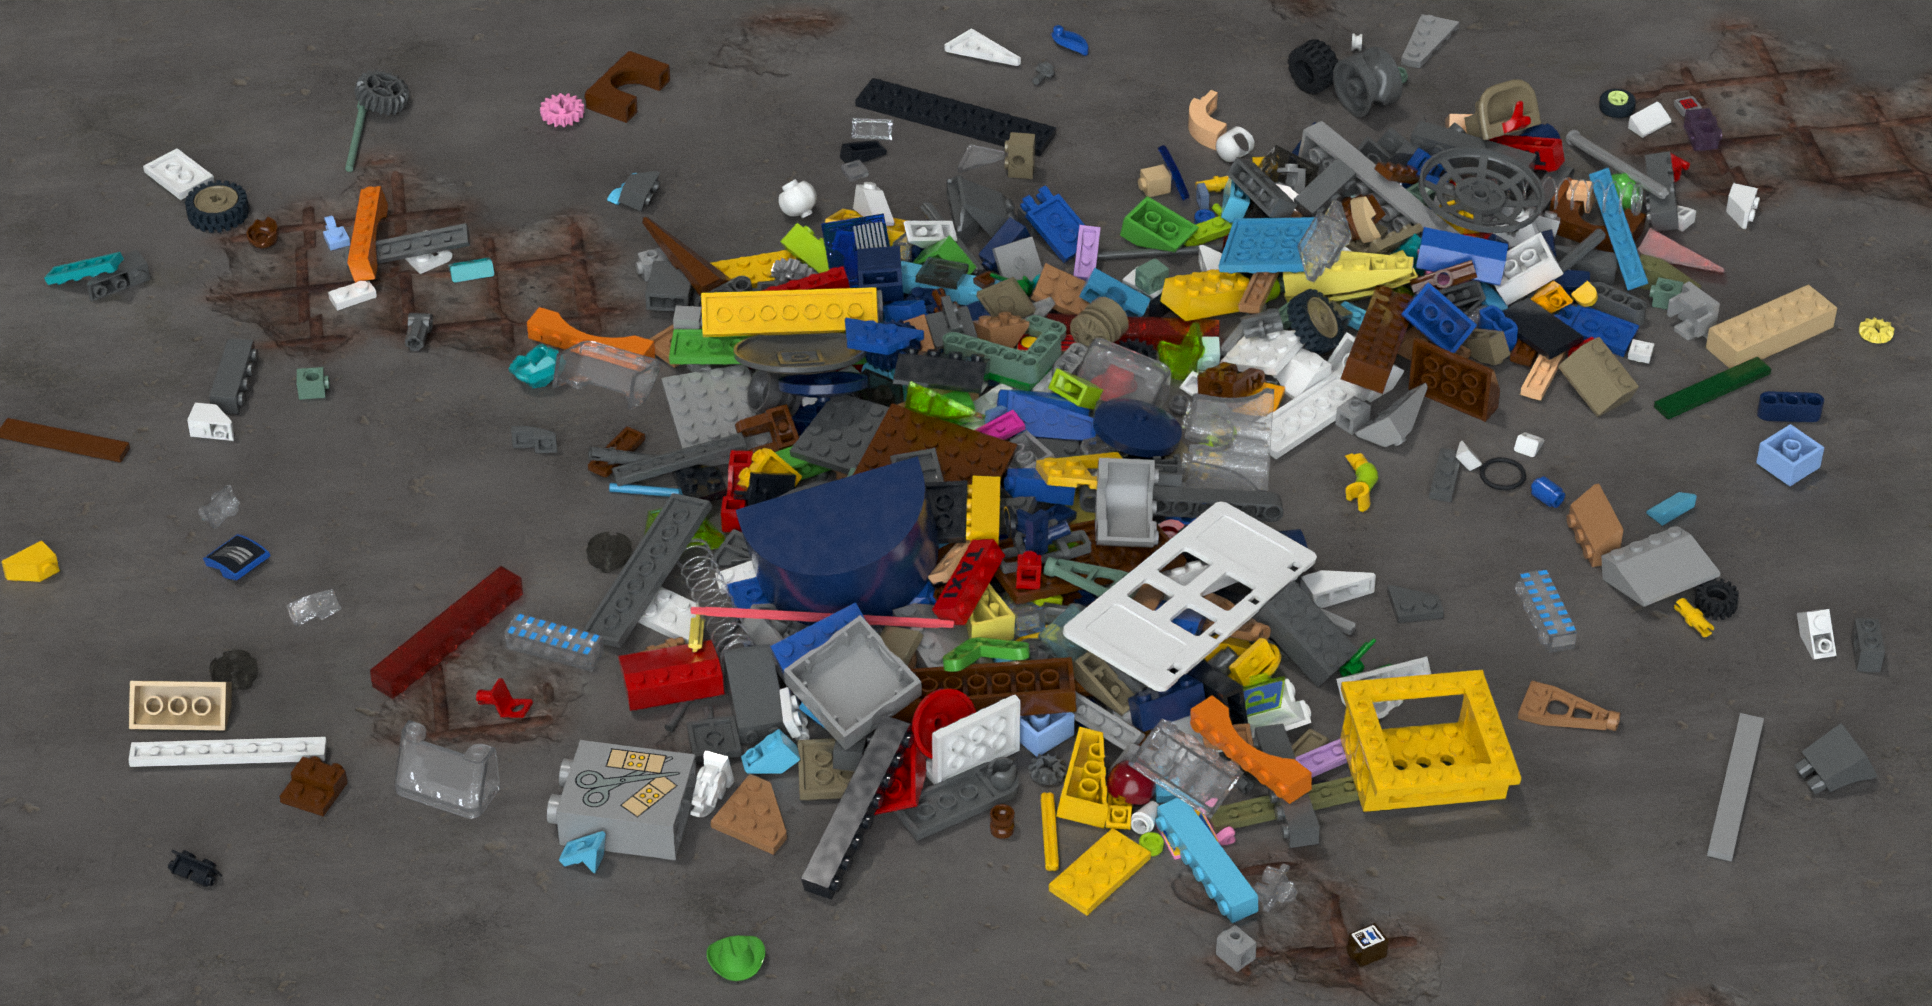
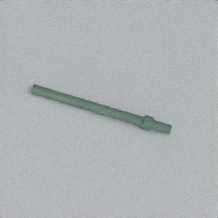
M359 101L357 104L358 114L345 166L347 172H352L354 169L365 115L368 111L365 110V106L359 105Z

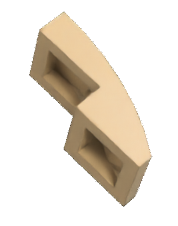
M1367 197L1353 198L1350 201L1352 217L1362 242H1372L1380 238L1381 235L1371 220L1376 213Z

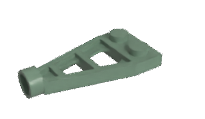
M1048 557L1043 574L1050 577L1058 576L1100 597L1110 588L1096 584L1094 580L1097 577L1114 580L1111 585L1112 587L1124 578L1128 572ZM1073 572L1087 574L1088 577L1085 579ZM1142 585L1128 597L1134 599Z

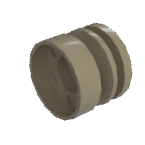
M1098 297L1072 320L1070 331L1075 342L1087 346L1090 354L1101 355L1126 333L1129 327L1128 318L1122 307L1114 300L1107 297Z

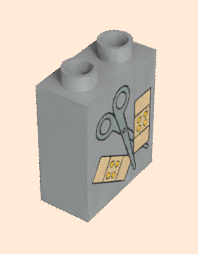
M580 740L574 759L564 758L561 763L559 785L564 788L562 795L551 794L548 802L547 822L557 824L559 844L566 846L567 842L603 831L606 834L604 851L676 860L692 808L693 793L697 781L695 754Z

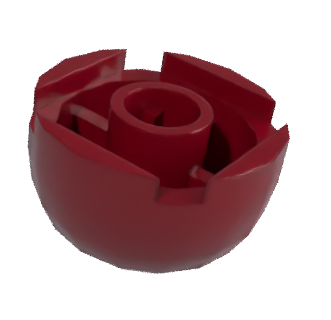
M1125 760L1112 768L1106 784L1107 791L1116 799H1118V795L1125 797L1126 803L1147 804L1154 797L1156 778L1154 772L1142 760Z

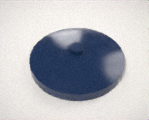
M831 371L819 374L787 375L779 378L778 384L779 390L796 396L817 398V401L825 402L830 401L831 397L848 395L867 388L868 376L855 372Z
M1114 399L1104 402L1096 409L1093 418V428L1105 443L1121 452L1134 456L1161 457L1168 455L1178 448L1182 437L1181 426L1171 414L1156 405L1140 400Z

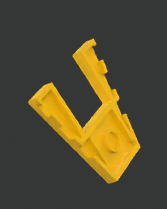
M1118 452L1063 458H1044L1043 460H1036V470L1047 485L1077 488V485L1087 484L1090 489H1097V476H1092L1087 469H1098L1099 458H1123Z

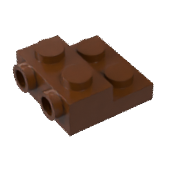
M302 756L291 771L292 780L279 796L280 803L324 817L347 785L346 770L338 763L328 765L316 756H311L310 759Z

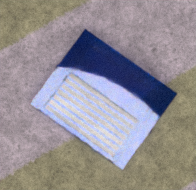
M884 213L821 224L828 267L831 269L843 266L850 288H859L857 249L890 246Z

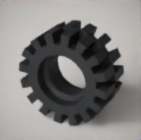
M1716 578L1712 579V581H1707L1697 586L1694 601L1695 608L1699 609L1703 614L1705 613V617L1708 619L1710 616H1713V620H1717V617L1725 620V616L1730 618L1736 612L1739 591H1736L1737 587L1735 585L1731 586L1732 583L1730 581L1724 583L1722 578H1720V581H1717ZM1712 597L1720 598L1722 600H1714L1712 599Z

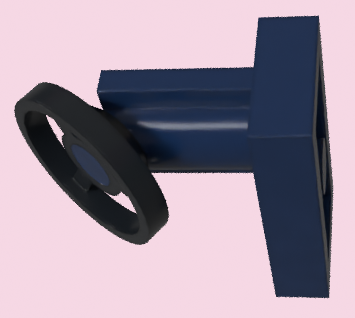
M1005 506L1004 524L1008 538H1015L1017 530L1026 534V551H1033L1041 556L1048 552V512L1040 509L1032 515L1022 509H1018L1015 514L1011 506Z

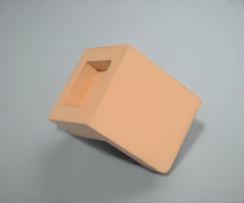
M1572 180L1566 193L1567 199L1584 201L1585 213H1590L1595 202L1592 181Z

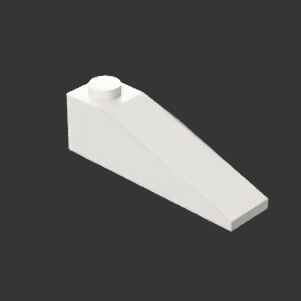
M1301 348L1277 375L1272 376L1277 378L1280 386L1285 387V394L1294 399L1331 375V364L1318 354Z
M1422 657L1336 680L1342 703L1346 706L1340 689L1342 682L1431 674L1428 658ZM1403 700L1373 702L1378 719L1389 714L1388 712L1402 704Z

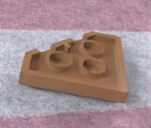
M752 774L747 776L711 820V828L773 855L787 839V832L771 782Z

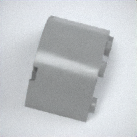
M1099 458L1095 503L1096 545L1153 548L1154 545H1158L1159 532L1156 531L1157 522L1152 521V514H1156L1157 501L1152 500L1153 486L1159 480V469H1155V460Z

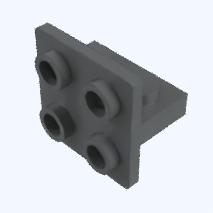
M950 295L941 297V312L926 315L935 349L943 348V336L949 332H958L978 338L968 307L957 308L956 303L952 304Z

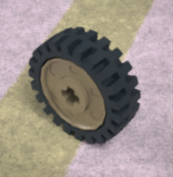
M216 180V183L208 181V185L202 183L200 188L194 187L193 191H190L188 196H186L185 206L188 221L196 229L200 228L203 232H206L207 229L209 233H214V230L220 233L222 229L229 231L231 226L236 228L238 223L242 224L249 214L246 191L242 186H237L235 182L230 184L226 180L224 183L221 180Z
M1308 289L1289 301L1287 314L1290 315L1288 320L1292 322L1290 326L1296 330L1294 334L1296 337H1300L1299 341L1301 344L1305 343V348L1311 349V352L1320 355L1339 345L1344 337L1342 332L1344 328L1340 325L1342 321L1341 318L1337 317L1339 315L1338 311L1333 309L1335 306L1332 303H1328L1329 299L1323 297V293H1318L1315 289Z

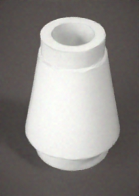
M1150 801L1132 815L1131 827L1135 832L1145 834L1153 830L1156 822L1155 819L1157 818L1158 803Z

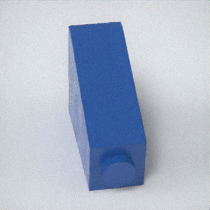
M1036 468L1008 469L1007 477L1004 479V488L1013 498L1035 496L1036 501L1062 505H1073L1076 487L1047 485Z

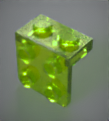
M1193 323L1181 346L1160 341L1157 349L1162 376L1185 381L1192 370L1195 371L1196 363L1199 358L1203 357L1205 352L1202 332L1198 323Z

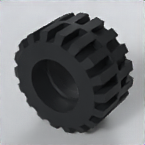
M1311 39L1292 50L1288 56V70L1291 73L1292 79H1294L1295 84L1302 91L1305 90L1308 94L1312 93V95H1315L1334 84L1333 70L1339 60L1336 58L1335 52L1324 41Z

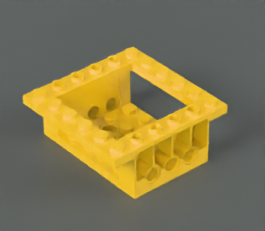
M1483 670L1341 683L1340 689L1346 704L1340 740L1363 812L1506 799L1509 785L1520 784L1521 775ZM1464 695L1459 721L1456 723L1381 729L1373 702ZM1443 761L1450 762L1452 765L1447 766ZM1423 763L1428 765V767L1422 768L1419 764ZM1395 766H1402V767H1404L1405 769H1404V770H1399V769H1398L1397 767H1395Z

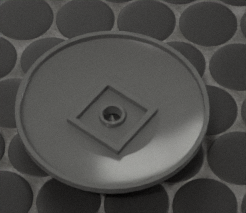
M840 332L755 335L738 342L733 349L734 358L739 363L759 371L785 375L819 374L839 370L859 362L867 353V351L847 348L846 334Z

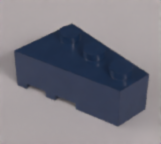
M1184 674L1164 692L1155 691L1150 687L1128 698L1132 725L1145 732L1190 716V709L1206 700L1203 683L1188 674Z

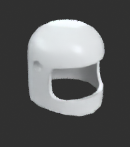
M1237 126L1220 136L1216 142L1218 155L1227 162H1234L1236 157H1243L1251 152L1255 146L1252 135L1245 129ZM1241 133L1245 136L1248 142V151L1242 150L1237 145L1234 135Z

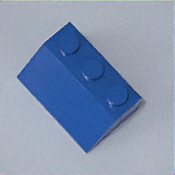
M1429 282L1418 290L1401 313L1407 321L1436 346L1452 353L1457 351L1477 326L1475 322Z

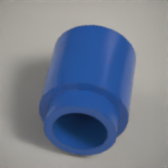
M1545 476L1535 479L1531 485V494L1548 507L1557 508L1565 499L1563 489Z

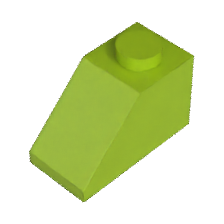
M1056 368L1048 386L1050 390L1077 406L1095 410L1103 392V389L1088 380Z

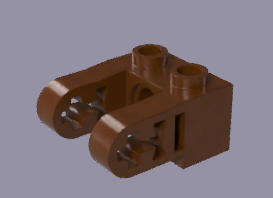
M1222 362L1215 367L1207 368L1206 371L1197 375L1198 400L1211 403L1212 400L1219 399L1227 407L1235 408L1247 401V395L1262 387L1265 380L1264 371L1249 368L1238 374L1237 365L1228 362Z
M787 404L765 410V413L742 419L735 424L736 432L742 433L744 438L765 432L770 433L772 442L749 449L748 451H753V454L763 448L777 452L792 447L799 439Z

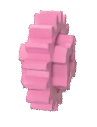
M559 93L557 97L551 95V99L545 98V102H541L540 114L542 120L547 121L548 125L554 123V127H557L559 124L562 127H565L567 124L572 126L573 121L580 122L579 118L584 117V104H582L581 99L577 100L576 95L570 97L569 93L566 96Z

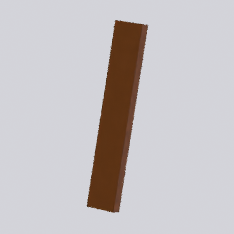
M7 418L0 427V438L120 463L130 449L129 442Z

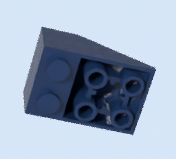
M900 246L857 249L859 288H876V293L877 290H881L883 302L904 300Z

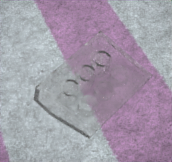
M1161 719L1128 763L1129 766L1210 819L1227 800L1244 774L1237 764L1232 761H1226L1219 756L1216 750L1205 747L1199 743L1196 737L1185 734L1178 729L1176 724Z

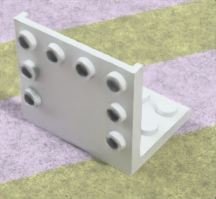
M1012 695L933 732L932 759L926 757V776L933 784H937L985 762H990L995 758L1007 757L1020 751V699L1016 695Z

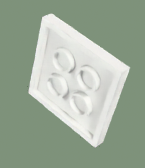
M1296 330L1269 333L1266 338L1256 336L1246 339L1244 335L1219 363L1228 362L1236 364L1240 372H1244L1249 368L1263 370L1264 374L1277 375L1305 343L1301 344L1299 341L1300 337H1296L1294 334Z

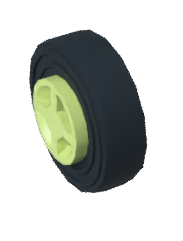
M1609 89L1600 96L1599 108L1607 116L1623 118L1631 115L1635 110L1636 99L1633 94L1626 90Z

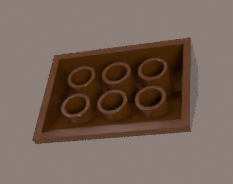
M1415 337L1413 340L1408 390L1426 383L1428 387L1424 395L1425 397L1486 422L1499 406L1500 388L1495 371Z

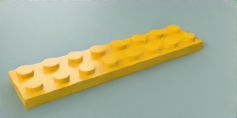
M876 288L701 293L703 337L846 333L845 318L863 321L873 320L878 323Z

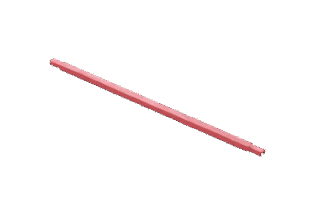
M691 607L690 610L691 614L811 622H818L834 614L721 607ZM863 615L869 625L954 628V621Z

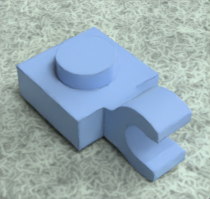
M332 215L324 217L327 231H323V235L330 251L349 246L350 238L344 227L337 228Z

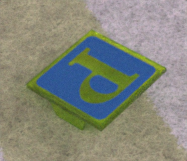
M1266 673L1249 677L1250 685L1243 687L1247 717L1281 708L1285 676L1272 679Z

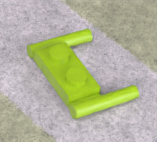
M1218 203L1212 206V210L1218 217L1196 224L1199 229L1184 243L1185 246H1199L1229 235L1233 223L1221 218L1222 207Z

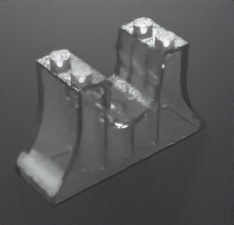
M1265 388L1257 394L1240 398L1193 394L1191 402L1187 401L1185 410L1187 416L1183 415L1181 429H1185V439L1198 444H1190L1187 453L1182 455L1181 487L1268 492L1274 389Z

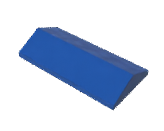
M1424 227L1415 269L1436 272L1472 260L1478 277L1472 280L1500 286L1506 263L1508 244Z

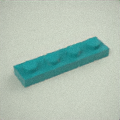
M121 252L55 266L44 279L48 285L55 283L60 285L72 279L78 281L86 276L95 277L103 272L112 273L119 268L118 265L124 258Z

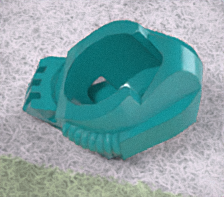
M539 344L525 356H517L508 369L518 380L525 382L532 388L545 387L556 378L562 369L564 360L558 350L547 347L544 344Z

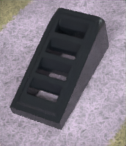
M878 140L844 143L841 147L840 159L850 167L885 155L887 150Z

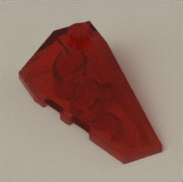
M1651 228L1637 250L1643 255L1663 259L1670 265L1722 275L1725 272L1724 268Z

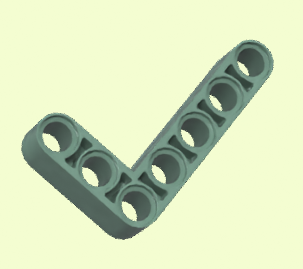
M1056 330L1044 331L1026 352L958 332H949L943 336L944 354L957 351L962 352L963 356H971V354L985 355V358L990 359L989 373L1028 384L1038 382L1062 354L1061 335Z

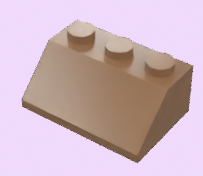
M1594 484L1571 504L1570 512L1567 515V524L1574 531L1575 540L1577 543H1580L1585 559L1589 560L1592 567L1602 566V555L1621 548L1624 529L1600 484Z

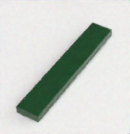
M1755 357L1655 401L1654 408L1667 420L1770 375L1771 368L1759 357Z

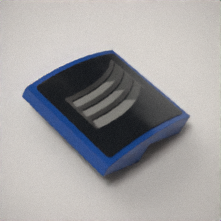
M237 534L204 557L203 560L206 566L220 569L223 577L237 581L271 555L269 551L255 541Z

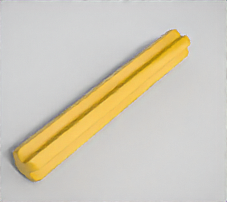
M1043 792L1041 794L1045 869L1050 872L1059 869L1055 803L1053 793Z

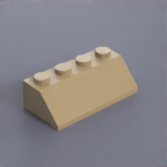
M130 681L129 729L226 730L231 709L232 682Z

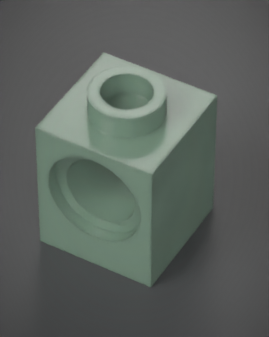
M1156 258L1137 267L1135 271V285L1148 295L1162 289L1165 278H1169V268Z
M1658 277L1656 285H1652L1649 297L1653 298L1652 307L1668 310L1669 300L1682 292L1684 282Z
M324 368L297 369L299 400L326 398V389H330L329 376L324 374Z

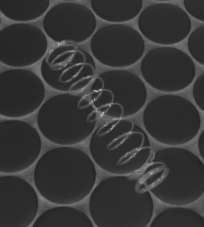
M1550 176L1542 184L1544 187L1547 179L1553 180L1556 191L1554 200L1555 210L1558 206V191L1564 180H1568L1571 187V211L1574 207V193L1580 181H1584L1587 188V212H1589L1590 194L1596 182H1600L1603 189V213L1606 210V196L1612 183H1616L1619 189V215L1622 212V198L1629 184L1633 185L1631 196L1632 214L1638 216L1642 208L1643 188L1642 184L1638 182L1635 185L1632 182L1626 184L1622 194L1620 186L1616 181H1612L1609 184L1606 192L1600 180H1596L1592 184L1590 191L1584 179L1577 181L1574 189L1571 181L1566 177L1561 180L1558 188L1555 180ZM1522 180L1524 187L1523 199L1526 201V189L1529 182L1527 181L1525 186V182ZM1637 188H1639V200H1638ZM1510 189L1507 191L1506 199L1510 200Z
M691 539L689 543L701 542L706 547L695 545L687 547L685 550L694 547L704 548L708 551L706 557H694L684 565L679 563V559L676 563L682 568L681 574L687 579L686 585L691 590V597L696 601V607H698V602L710 601L722 591L727 594L726 600L714 601L706 607L716 602H724L720 607H723L725 603H729L732 605V608H737L733 597L729 593V588L724 582V577L714 560L709 545L702 539ZM705 558L697 565L685 566L691 560ZM708 559L712 561L711 567L696 569L688 577L684 575L683 569H695L702 566ZM701 569H709L703 576L690 579L694 572ZM710 570L717 572L716 578L703 579L695 584L693 588L688 584V580L703 578ZM705 580H714L703 589H695L699 583ZM716 580L722 583L721 589L708 590L700 595L698 599L693 595V591L708 589ZM710 591H719L708 600H700L704 594ZM701 615V619L707 623L706 630L709 634H712L711 641L717 646L716 652L720 656L723 666V650H727L737 643H746L745 647L748 644L755 646L742 618H737L735 623L731 622L720 625L712 633L708 629V624L723 622L728 617L718 622H710L715 616L706 621L703 615ZM734 624L728 631L715 634L720 627ZM735 625L742 627L741 634L726 636L718 644L713 639L714 635L728 633ZM744 629L747 632V636L743 635ZM738 635V638L733 642L720 645L724 639ZM741 636H743V637L747 638V640H744V639H740V640H739V638H740ZM719 647H725L720 654Z

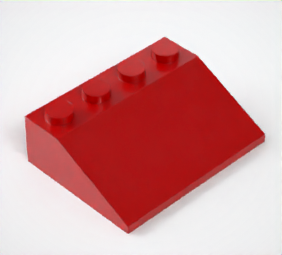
M712 640L703 641L702 648L697 649V652H692L693 648H689L688 644L618 656L630 711L724 695L723 674Z

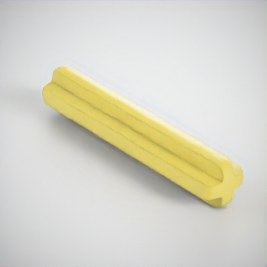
M696 614V617L690 620L688 647L693 648L692 652H697V649H701L703 646L704 619L700 618L699 614Z

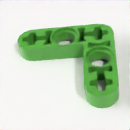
M982 637L970 638L943 656V669L948 672L961 671L980 657L1024 660L1030 657L1029 643Z

